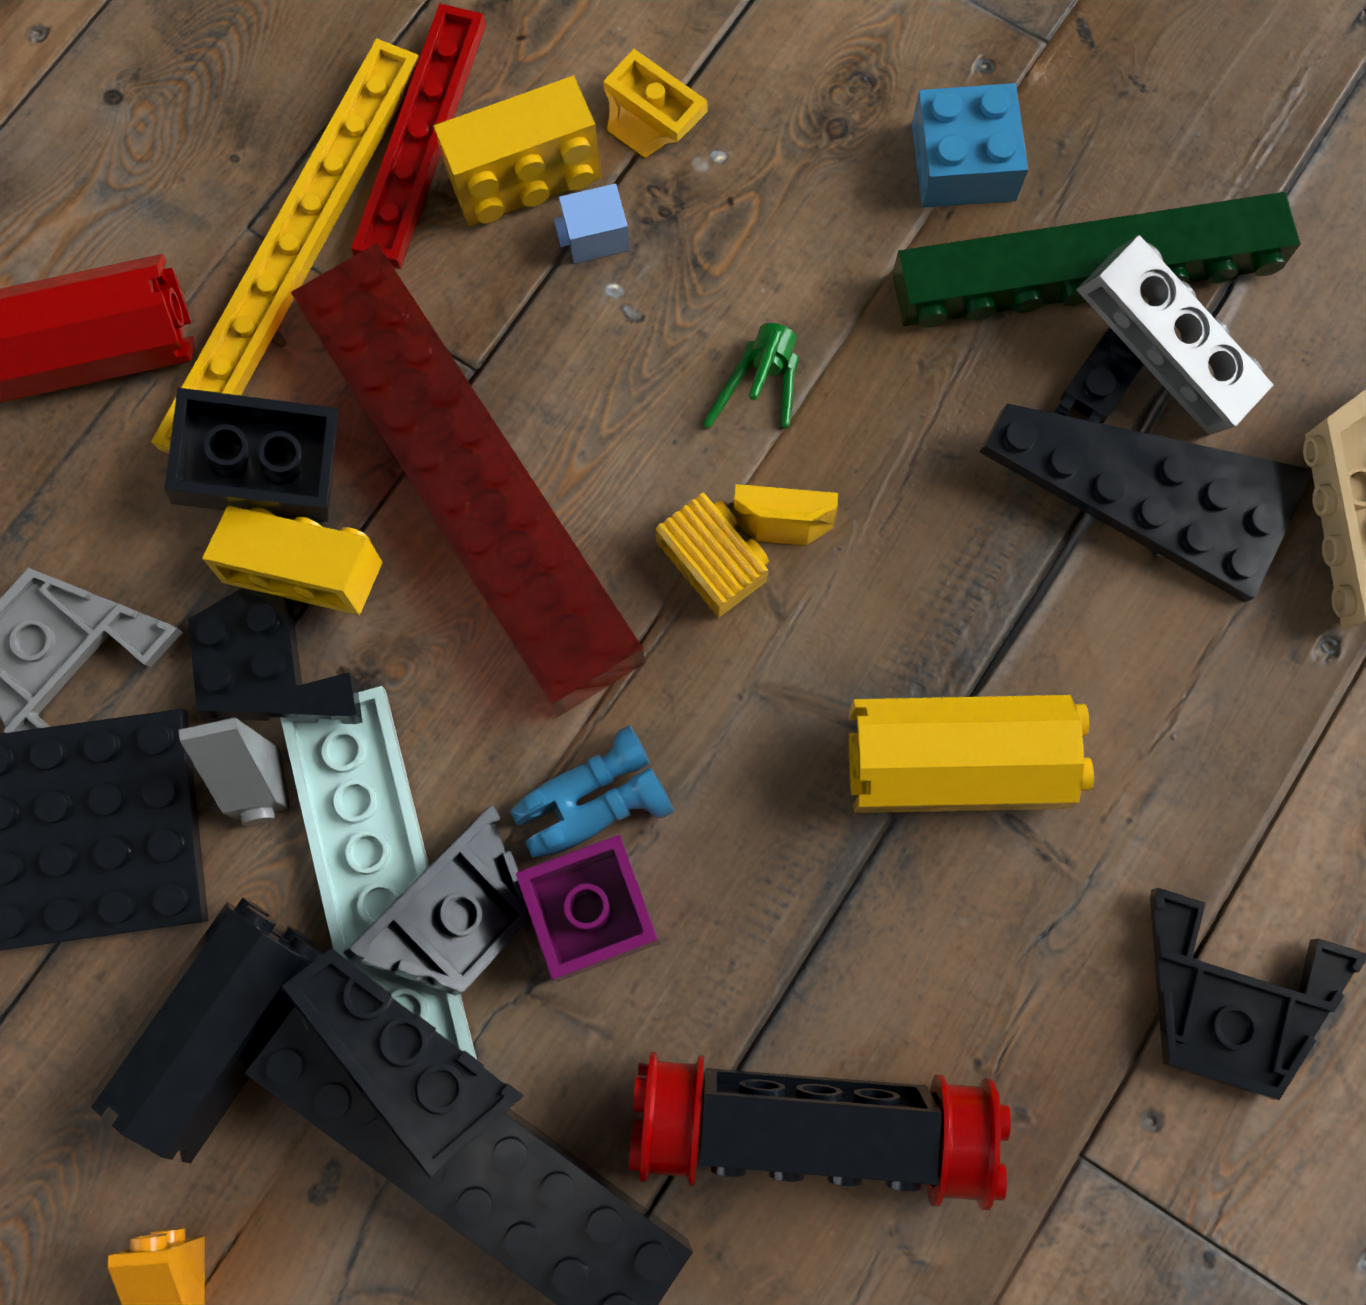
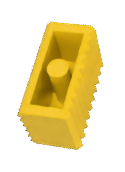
M701 493L696 499L691 500L688 505L683 506L680 511L675 512L672 517L667 518L655 528L656 542L683 574L684 578L694 587L703 601L707 603L708 607L720 618L767 582L768 569L765 565L769 563V559L754 539L750 538L745 542L733 527L737 525V521L730 509L721 500L713 504L705 493Z

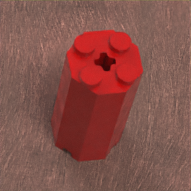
M164 255L149 256L0 288V403L191 361L195 351L194 337L184 338L182 331L184 325L191 324L189 310L176 273L172 267L164 269L167 262Z

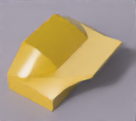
M634 48L603 81L604 90L609 101L607 131L643 158L649 157L666 144L678 142L708 112V101Z
M735 484L733 515L737 525L756 542L807 546L833 529L839 493Z

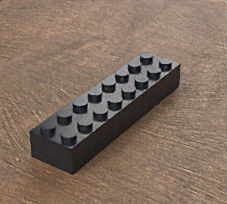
M295 1007L245 1072L246 1075L556 1305H658L693 1253L687 1238L511 1109H508L439 1171L428 1178Z

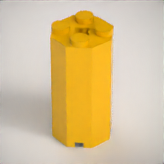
M1071 695L853 699L850 706L849 720H857L858 733H849L850 790L851 795H858L853 803L854 813L1070 809L1080 802L1081 791H1091L1093 788V764L1090 758H1084L1083 737L1087 736L1089 732V712L1086 704H1074Z

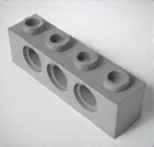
M1140 235L1115 249L1076 289L1208 435L1236 427L1274 385L1263 373L1259 362L1252 356L1247 355L1232 339L1226 325L1219 319L1214 318L1197 300L1191 286L1181 281L1163 262L1160 252L1153 245L1146 243ZM1140 289L1147 295L1148 304L1142 299ZM1174 326L1180 332L1181 341L1177 338L1175 334ZM1208 363L1213 369L1214 378L1209 372Z

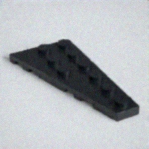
M1008 403L1000 411L979 451L981 454L1244 603L1255 598L1313 475L1312 469Z

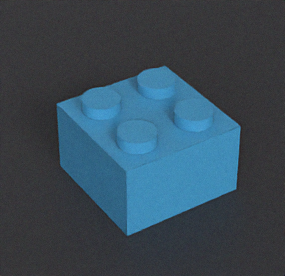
M1016 83L919 90L911 124L922 208L1017 201L1028 172Z

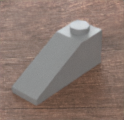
M237 718L178 730L180 742L223 814L238 821L241 820L244 826H252L275 820L274 813L290 809L280 748Z

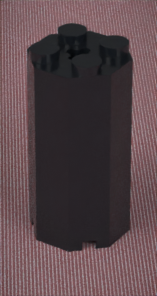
M244 897L241 898L236 906L226 902L91 1094V1108L97 1114L102 1116L107 1107H110L119 1115L112 1124L114 1129L124 1137L162 1158L172 1160L180 1150L181 1162L191 1164L250 1078L245 1072L295 1007L281 990L282 985L323 955L319 949L314 947L316 944L314 941L293 927L288 926L284 933L275 929L276 923L268 918L270 914Z

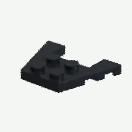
M241 588L188 619L196 709L204 718H237L238 720L269 721V717L296 718L299 722L318 723L319 719L340 720L343 724L355 725L363 723L357 680L350 672L302 684L292 599Z
M1161 888L1152 889L1150 907L1163 1064L1265 1098L1280 1100L1317 1041L1314 1037L1328 1014L1335 1012L1343 999L1344 994L1342 992L1353 974L1358 973L1366 962V953L1319 938L1311 939L1299 991L1297 992L1194 959V949L1206 903Z

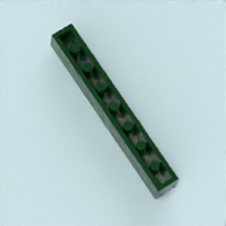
M1285 191L898 250L892 276L903 327L918 324L920 327L930 328L938 326L949 319L967 317L969 320H981L990 317L995 312L1015 310L1018 313H1027L1047 304L1063 302L1065 305L1073 306L1084 303L1086 300L1076 289L1115 249L1138 235L1146 243L1153 245L1160 252L1163 262L1181 281L1186 283L1207 280L1208 283L1216 284L1225 282L1236 275L1255 273L1256 276H1268L1285 267L1301 243Z

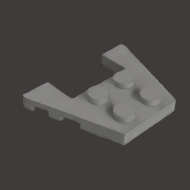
M27 568L0 598V718L6 727L4 732L9 733L50 727L39 717V713L109 635L144 665L152 667L183 632L171 624Z

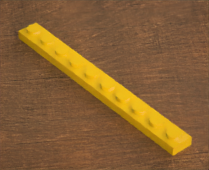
M376 38L181 388L242 395L406 96L419 60L418 54ZM176 398L151 441L158 450L168 454L170 451Z

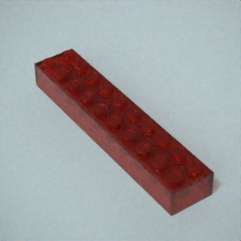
M378 243L291 291L308 325L557 717L645 664L644 651L640 642Z

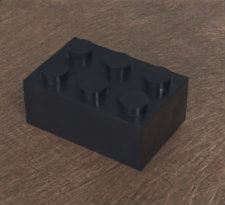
M177 387L165 491L171 504L226 510L227 505L247 510L250 508H263L278 517H305L313 521L328 522L338 433V408Z

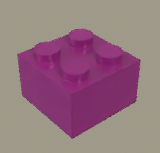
M620 834L516 873L551 978L554 981L560 982L660 944Z

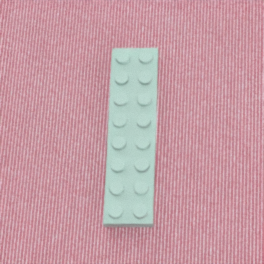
M383 686L358 692L363 723L355 725L343 724L340 720L319 719L318 723L299 722L296 718H281L333 950L387 990L391 997L413 1014H418L436 1028L435 1031L462 1051L465 1050L477 1059L461 994L455 996L349 959L343 953L429 866L386 690Z

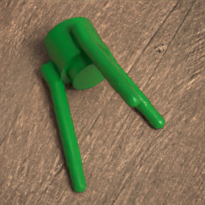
M764 323L760 326L756 340L747 343L743 357L704 419L702 425L705 429L712 427L752 362L757 372L749 392L751 400L758 399L767 375L776 376L781 373V370L784 371L780 424L784 429L790 426L794 376L800 359L798 355L793 353L797 337L791 329L778 323Z

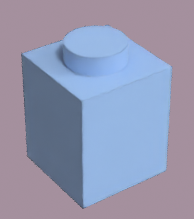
M616 183L559 197L562 216L554 218L556 233L560 247L570 246L574 264L630 251L628 225Z

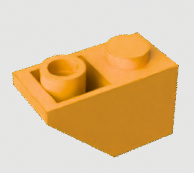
M185 1227L157 1229L150 1231V1235L129 1238V1248L108 1255V1270L122 1305H205V1236L185 1237Z

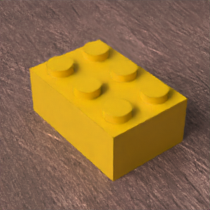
M574 75L433 125L450 183L468 227L480 222H494L505 213L524 206L533 207L540 205L551 196L568 190L584 189L593 181L602 178L596 124Z

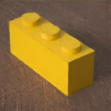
M227 505L202 557L222 583L358 616L362 612L383 563L371 544L370 538L357 529L343 527L340 531L322 527L317 522L305 517H296L295 520L275 516L272 512L263 508H250L247 510Z

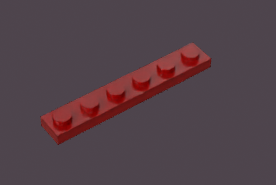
M439 3L351 247L356 259L401 270L441 156L440 146L433 125L453 119L486 28L483 13Z

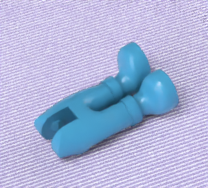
M631 725L617 731L614 736L613 746L604 757L601 754H597L589 758L588 762L553 777L533 789L510 810L516 825L530 823L553 810L556 812L560 822L538 832L525 842L532 858L553 855L572 848L597 835L616 820L620 821L630 816L629 810L645 809L657 818H664L675 812L661 782L651 767L635 775L619 788L614 787L583 805H577L579 799L601 786L604 787L614 782V778L625 773L640 771L651 765Z

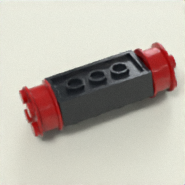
M650 1052L649 1063H639L638 1075L635 1078L633 1111L644 1112L643 1120L635 1119L634 1131L631 1135L629 1170L640 1171V1182L646 1183L649 1174L687 1177L689 1186L695 1187L699 1144L701 1145L700 1166H710L711 1172L720 1176H743L746 1174L747 1169L769 1171L771 1178L787 1182L801 1181L804 1179V1174L827 1176V1180L830 1183L840 1186H859L862 1184L863 1179L886 1181V1186L895 1190L918 1191L921 1189V1184H926L929 1202L931 1206L937 1207L941 1205L943 1198L976 1200L981 1210L989 1211L993 1206L994 1200H1005L1007 1171L1005 1164L1000 1163L1001 1141H1008L1010 1137L1011 1113L1009 1105L1000 1104L999 1092L992 1079H982L979 1086L947 1084L943 1075L936 1074L933 1077L929 1091L926 1085L706 1068L704 1097H702L704 1056L698 1055L696 1063L690 1064L658 1061L657 1053Z

